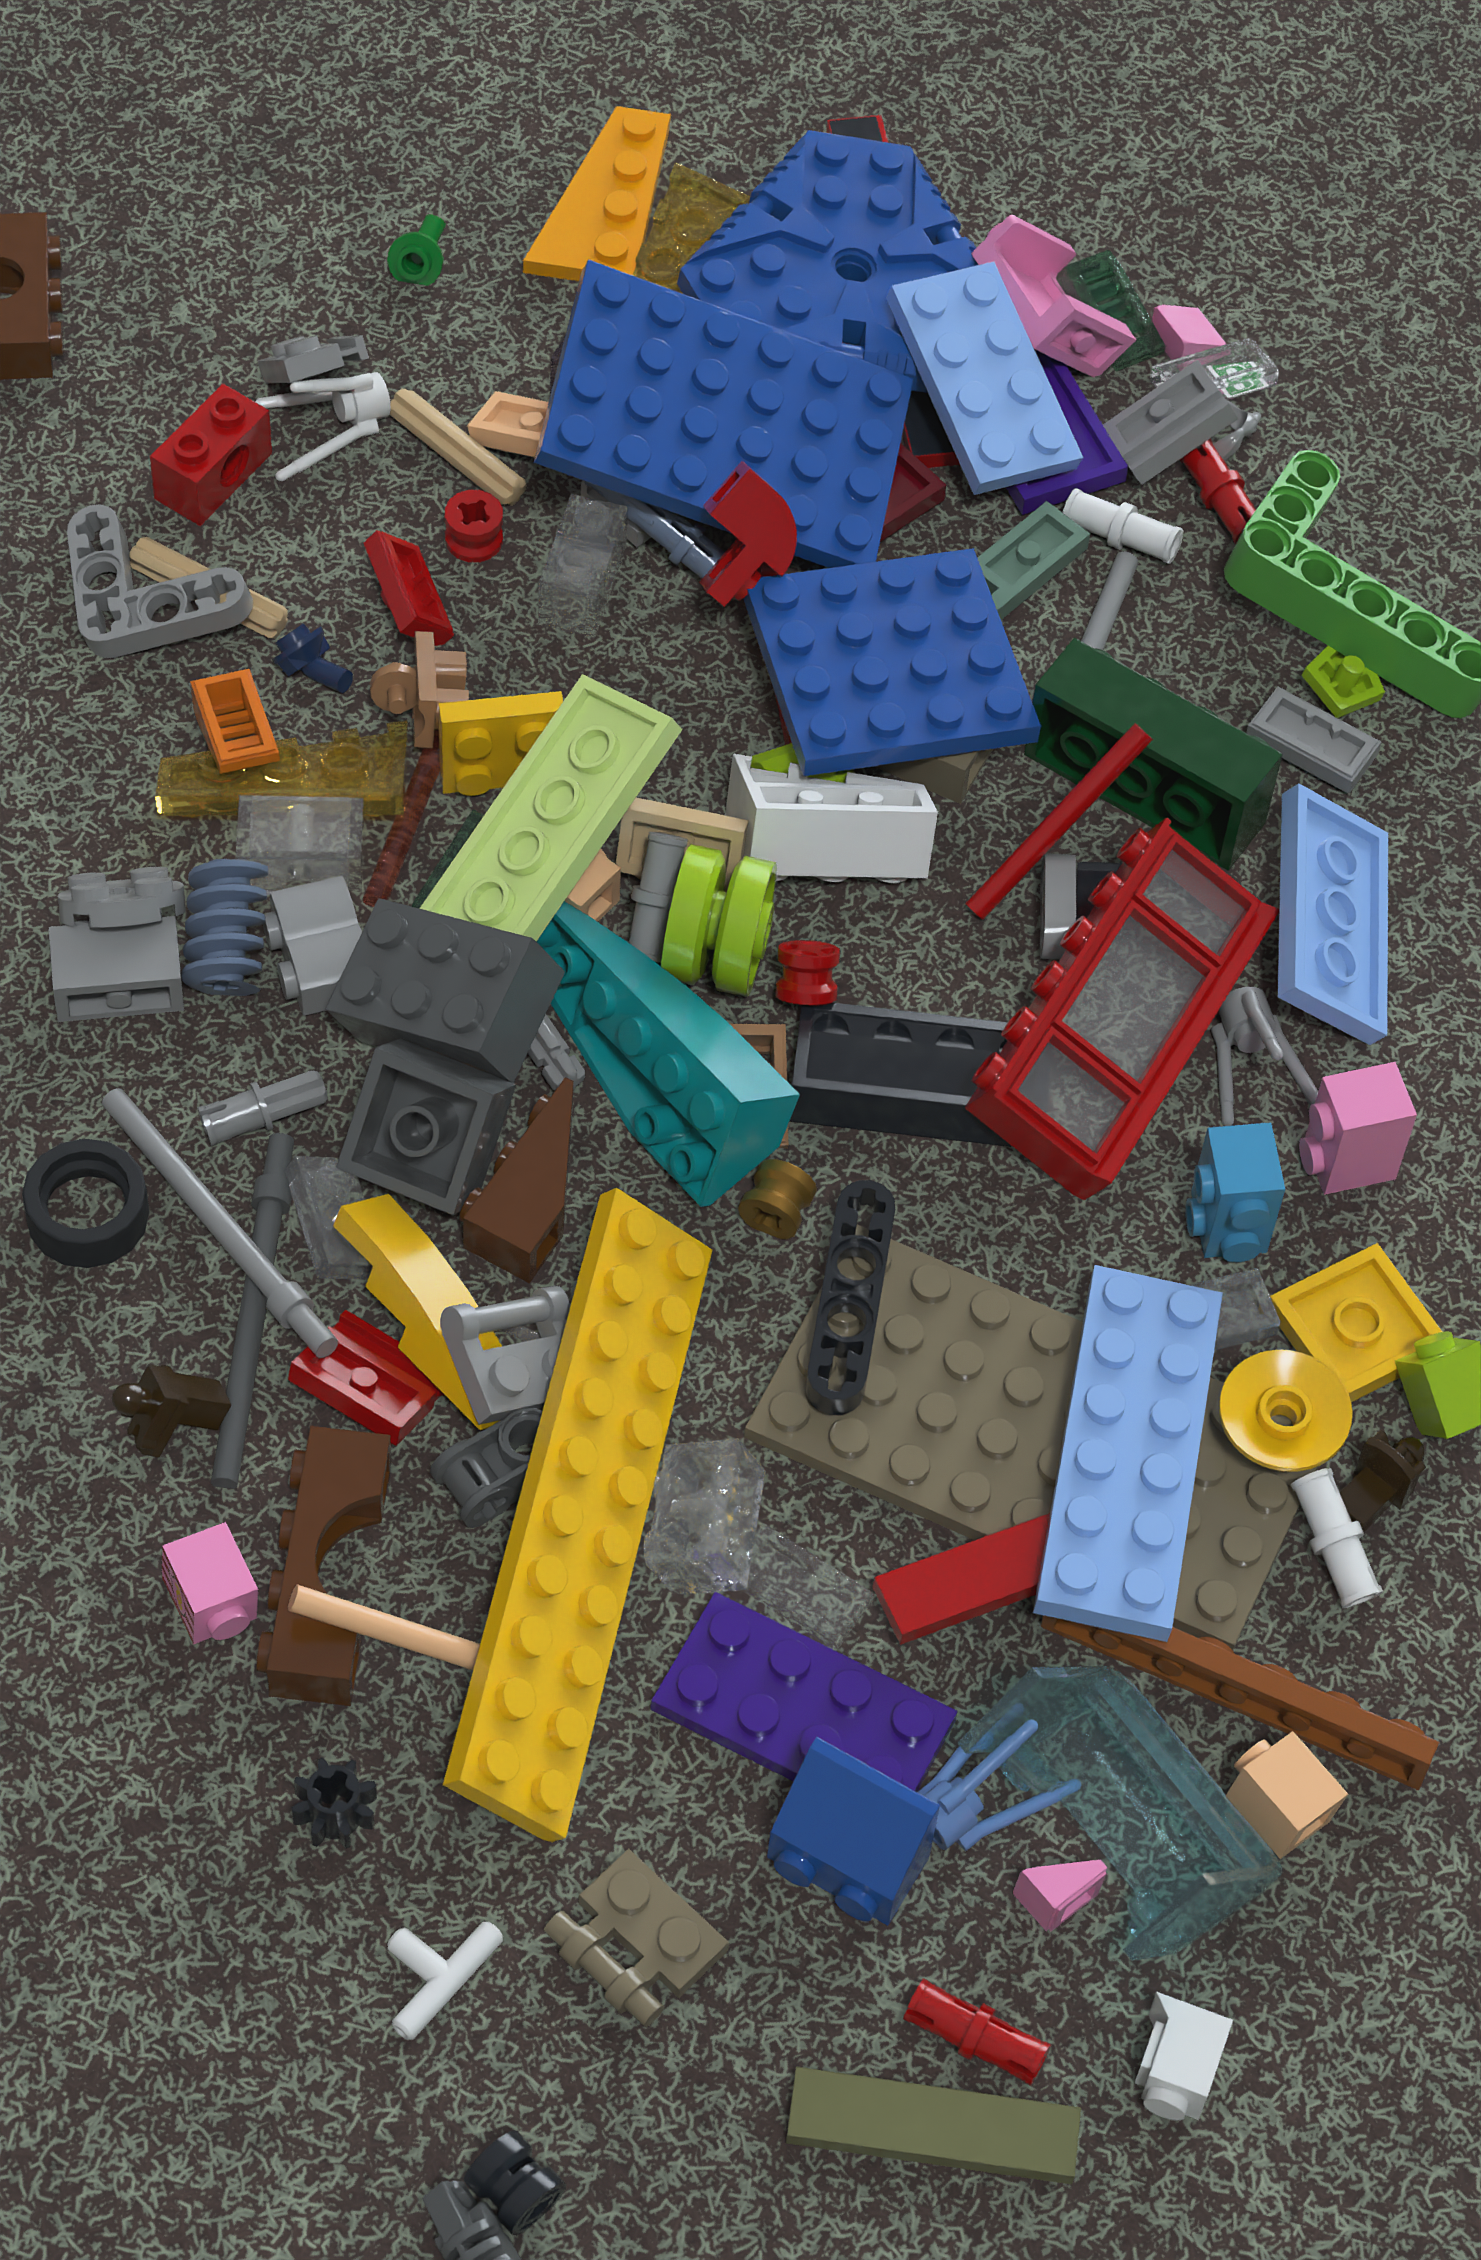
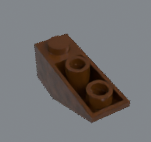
M567 1077L563 1079L552 1096L544 1094L539 1098L530 1113L526 1132L518 1143L511 1140L504 1146L496 1160L493 1171L494 1176L484 1190L477 1187L469 1194L459 1216V1221L463 1223L464 1249L529 1284L564 1235L574 1081Z

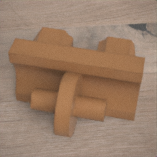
M415 631L416 666L412 668L408 665L393 662L379 668L373 674L370 681V692L374 703L385 711L401 714L412 708L414 747L432 748L434 730H439V703L469 700V690H465L467 673L466 652L434 650L433 632Z

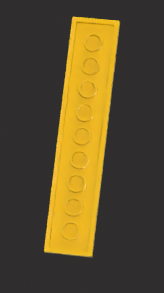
M618 1188L600 1194L443 1782V1786L536 1837L550 1842L565 1839L712 1254L711 1248Z

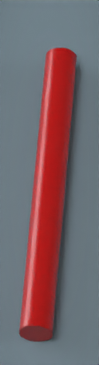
M1134 723L966 902V905L984 920L1153 739L1140 726Z

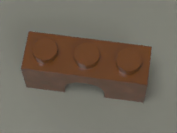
M47 212L0 214V293L13 294L8 298L0 299V380L53 378V357L64 356L62 322H52V313H63L61 278H52V270H62L60 235L50 236Z

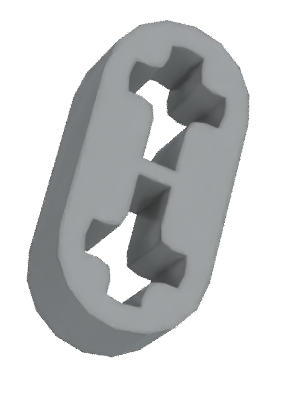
M1046 853L1042 860L1040 880V959L1060 960L1066 951L1060 946V941L1076 921V856Z

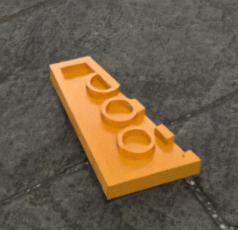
M616 106L523 260V273L579 281L581 271L589 259L637 277L669 135L671 114Z

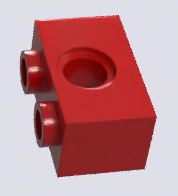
M222 384L150 455L154 499L201 526L272 454L269 410Z

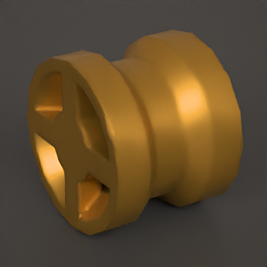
M767 1159L760 1163L753 1177L756 1187L745 1192L738 1211L745 1223L753 1229L779 1239H789L795 1236L802 1222L800 1210L810 1206L817 1192L816 1183L805 1171L789 1162Z

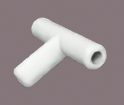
M482 1922L446 1961L407 1928L398 1929L388 1941V1951L427 1983L392 2020L394 2030L404 2039L414 2040L503 1942V1935L500 1930L490 1922Z

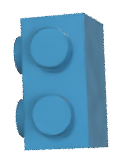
M1271 1123L1207 1128L1199 1163L1194 1169V1182L1191 1190L1192 1198H1188L1186 1201L1188 1232L1191 1237L1200 1236L1204 1258L1223 1256L1229 1262H1244L1255 1258L1259 1253H1267L1285 1193V1185Z

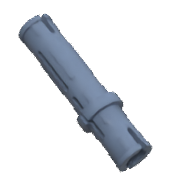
M587 481L584 482L671 554L668 559L676 566L682 562L701 579L725 553L704 535L707 529L699 522L693 526L677 513Z

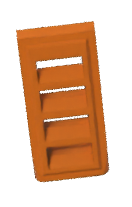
M250 669L190 681L193 709L220 774L280 761L279 750Z

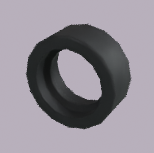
M84 1138L60 1143L40 1155L27 1172L22 1191L30 1238L44 1255L63 1265L92 1268L111 1264L131 1252L145 1234L150 1212L142 1169L127 1151L108 1141ZM83 1177L103 1178L122 1189L125 1199L123 1209L115 1218L102 1226L88 1229L70 1228L52 1220L49 1216L47 1208L49 1197L55 1189L70 1180Z

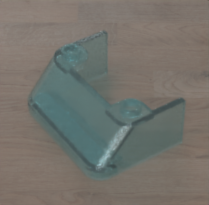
M1109 1666L1032 1667L958 1742V1745L966 1754L993 1752L1026 1721L1032 1719L1038 1723L1037 1731L1000 1765V1769L1013 1785L1026 1792L1032 1788L1041 1793H1050L1065 1786L1069 1787L1060 1793L1058 1798L1136 1893L1127 1902V1909L1131 1916L1128 1926L1135 1939L1123 1949L1132 1961L1178 1953L1261 1895L1282 1875L1281 1864L1271 1848L1226 1798V1794L1140 1690L1127 1677Z

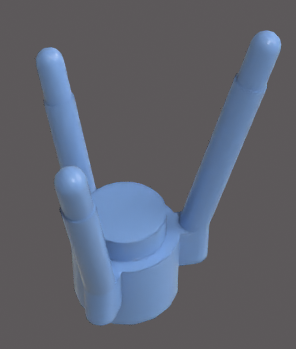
M1035 1720L1026 1721L965 1778L956 1777L952 1781L988 1733V1727L985 1724L980 1723L976 1725L934 1779L917 1792L940 1805L933 1841L939 1848L947 1850L957 1842L967 1851L984 1836L1030 1816L1080 1790L1081 1783L1073 1779L978 1822L976 1815L984 1807L974 1790L1037 1731L1038 1723Z

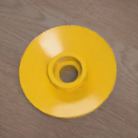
M1270 1350L1248 1357L1231 1371L1220 1394L1219 1416L1228 1439L1246 1458L1269 1469L1297 1472L1322 1465L1334 1457L1342 1448L1352 1424V1404L1348 1391L1341 1379L1323 1362L1297 1351ZM1275 1415L1286 1416L1291 1420L1293 1426L1279 1425L1271 1417Z

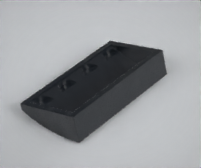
M842 1003L802 1005L792 1087L800 1096L789 1122L1013 1147L965 1109L966 1104L977 1089V1086L971 1082L973 1075L993 1052L999 1054L1007 1042L1001 1036V1033L1008 1022ZM1048 1042L1018 1089L1020 1093L1045 1113L1047 1107L1050 1042Z

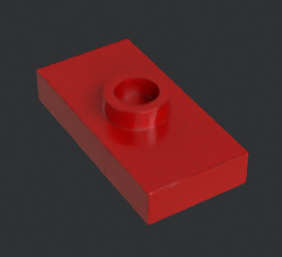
M376 530L363 544L381 585L382 600L391 610L399 632L415 638V631L433 632L434 646L444 645L454 636L453 628L419 546L383 531Z

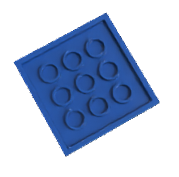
M974 548L789 573L783 576L760 577L753 589H747L748 594L743 599L803 776L1038 742L1041 725Z

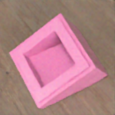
M1160 305L1154 308L1150 333L1179 370L1186 368L1197 359L1199 362H1202L1227 351L1228 345L1199 308Z
M1101 1860L1028 1868L1020 1872L1013 1894L1045 1931L1048 1929L1053 1931L1098 1895L1108 1867Z

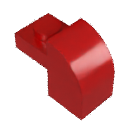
M741 461L703 505L712 517L737 537L700 581L706 592L724 607L733 597L737 601L742 600L748 594L747 589L755 587L761 577V573L757 569L763 562L767 563L780 576H783L792 562L797 543L795 520L786 501L768 482L744 461Z

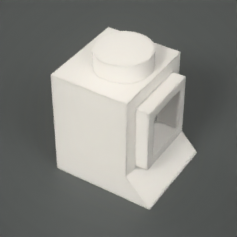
M1156 1992L1148 2015L1154 2028L1135 2083L1145 2087L1141 2099L1144 2100L1143 2104L1150 2112L1170 2120H1182L1185 2115L1199 2120L1233 2020Z

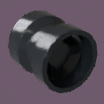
M516 2130L504 2134L488 2146L476 2158L464 2176V2183L478 2198L490 2199L498 2208V2220L514 2236L525 2232L553 2208L566 2189V2183L552 2168L540 2167L532 2158V2146Z

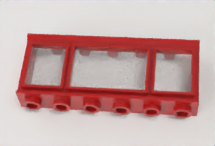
M1165 818L1147 833L1143 829L1138 828L1122 845L1117 853V857L1123 863L1116 874L1112 871L1108 873L1092 891L1088 901L1095 905L1087 918L1081 916L1061 939L1060 946L1066 950L1058 963L1055 960L1050 962L1032 984L1031 991L1037 995L1029 1008L1026 1006L1020 1008L1004 1027L1001 1036L1007 1042L999 1054L993 1052L973 1075L971 1082L977 1086V1089L965 1106V1109L1071 1194L1082 1200H1086L1112 1184L1280 912L1278 908L1257 899L1169 826L1171 820Z

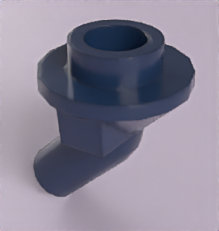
M303 623L275 642L281 654L272 659L275 665H279L288 677L301 670L311 680L340 693H344L350 688L353 681L352 672L320 657L330 649L321 626L310 632L305 623Z

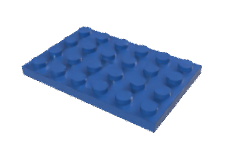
M588 259L581 271L534 463L730 532L712 517L703 505L738 464L744 461L768 482L788 504L797 530L794 556L828 568L876 562L913 378Z

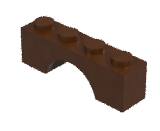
M310 1426L306 1450H294L290 1471V1489L299 1490L295 1510L284 1509L279 1532V1549L288 1550L285 1570L273 1569L268 1593V1610L277 1611L274 1631H262L257 1653V1672L267 1673L269 1697L351 1706L361 1650V1634L288 1611L291 1594L297 1584L327 1594L318 1575L321 1565L332 1547L342 1538L356 1530L382 1523L392 1465L390 1435Z

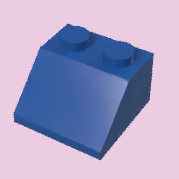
M816 1737L805 1756L771 1829L767 1858L774 1861L776 1871L791 1883L801 1887H808L813 1883L834 1895V1900L838 1907L851 1917L865 1922L870 1921L873 1917L888 1926L929 1859L940 1805Z

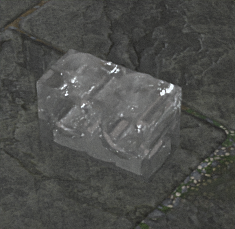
M738 1438L669 1444L665 1446L662 1469L656 1475L654 1481L656 1504L651 1531L645 1536L643 1549L645 1565L671 1593L684 1595L747 1590L766 1470Z

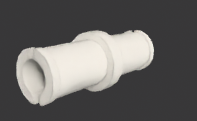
M1077 488L1069 495L1063 510V514L1086 531L1107 538L1109 546L1121 550L1125 545L1162 559L1163 562L1168 564L1174 560L1182 542L1184 533L1182 528L1173 527L1139 514L1137 506L1124 502L1121 506L1086 494Z
M1325 1468L1295 1480L1291 1486L1298 1496L1313 1532L1314 1538L1310 1540L1315 1555L1322 1554L1340 1596L1342 1608H1349L1379 1596L1383 1593L1381 1585H1378L1359 1540L1364 1535L1360 1522L1351 1521L1334 1481L1332 1469Z

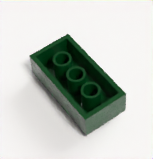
M1075 637L1035 684L1032 705L1039 719L1041 729L1038 742L1025 744V756L1077 785L1131 726L1136 723L1153 740L1099 798L1152 828L1165 818L1170 819L1171 823L1169 826L1213 863L1227 871L1231 869L1265 825L1283 753L1272 748L1263 739L1241 731L1218 718L1208 708L1189 702L1166 689L1156 679L1139 674L1116 661L1106 651L1093 648Z

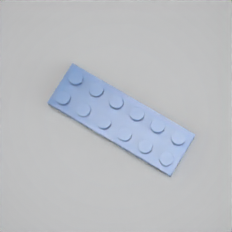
M1094 1265L1086 1301L1033 1613L1159 1641H1168L1173 1627L1223 1292Z

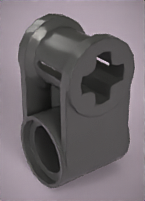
M522 1408L514 1411L506 1418L477 1435L453 1444L442 1452L431 1465L430 1474L436 1483L446 1485L462 1507L460 1517L467 1527H479L504 1513L511 1504L519 1501L531 1455H522L515 1450L525 1444H534L542 1414L541 1410Z

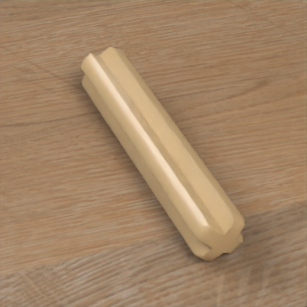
M402 388L395 393L394 399L390 402V416L481 489L496 497L500 504L512 506L519 501L520 496L526 490V482L522 477L414 391Z
M148 537L140 538L129 554L132 569L160 583L210 570L204 565ZM249 589L253 598V608L249 616L240 624L267 638L275 639L288 622V610L286 607ZM228 592L220 595V603L226 601Z

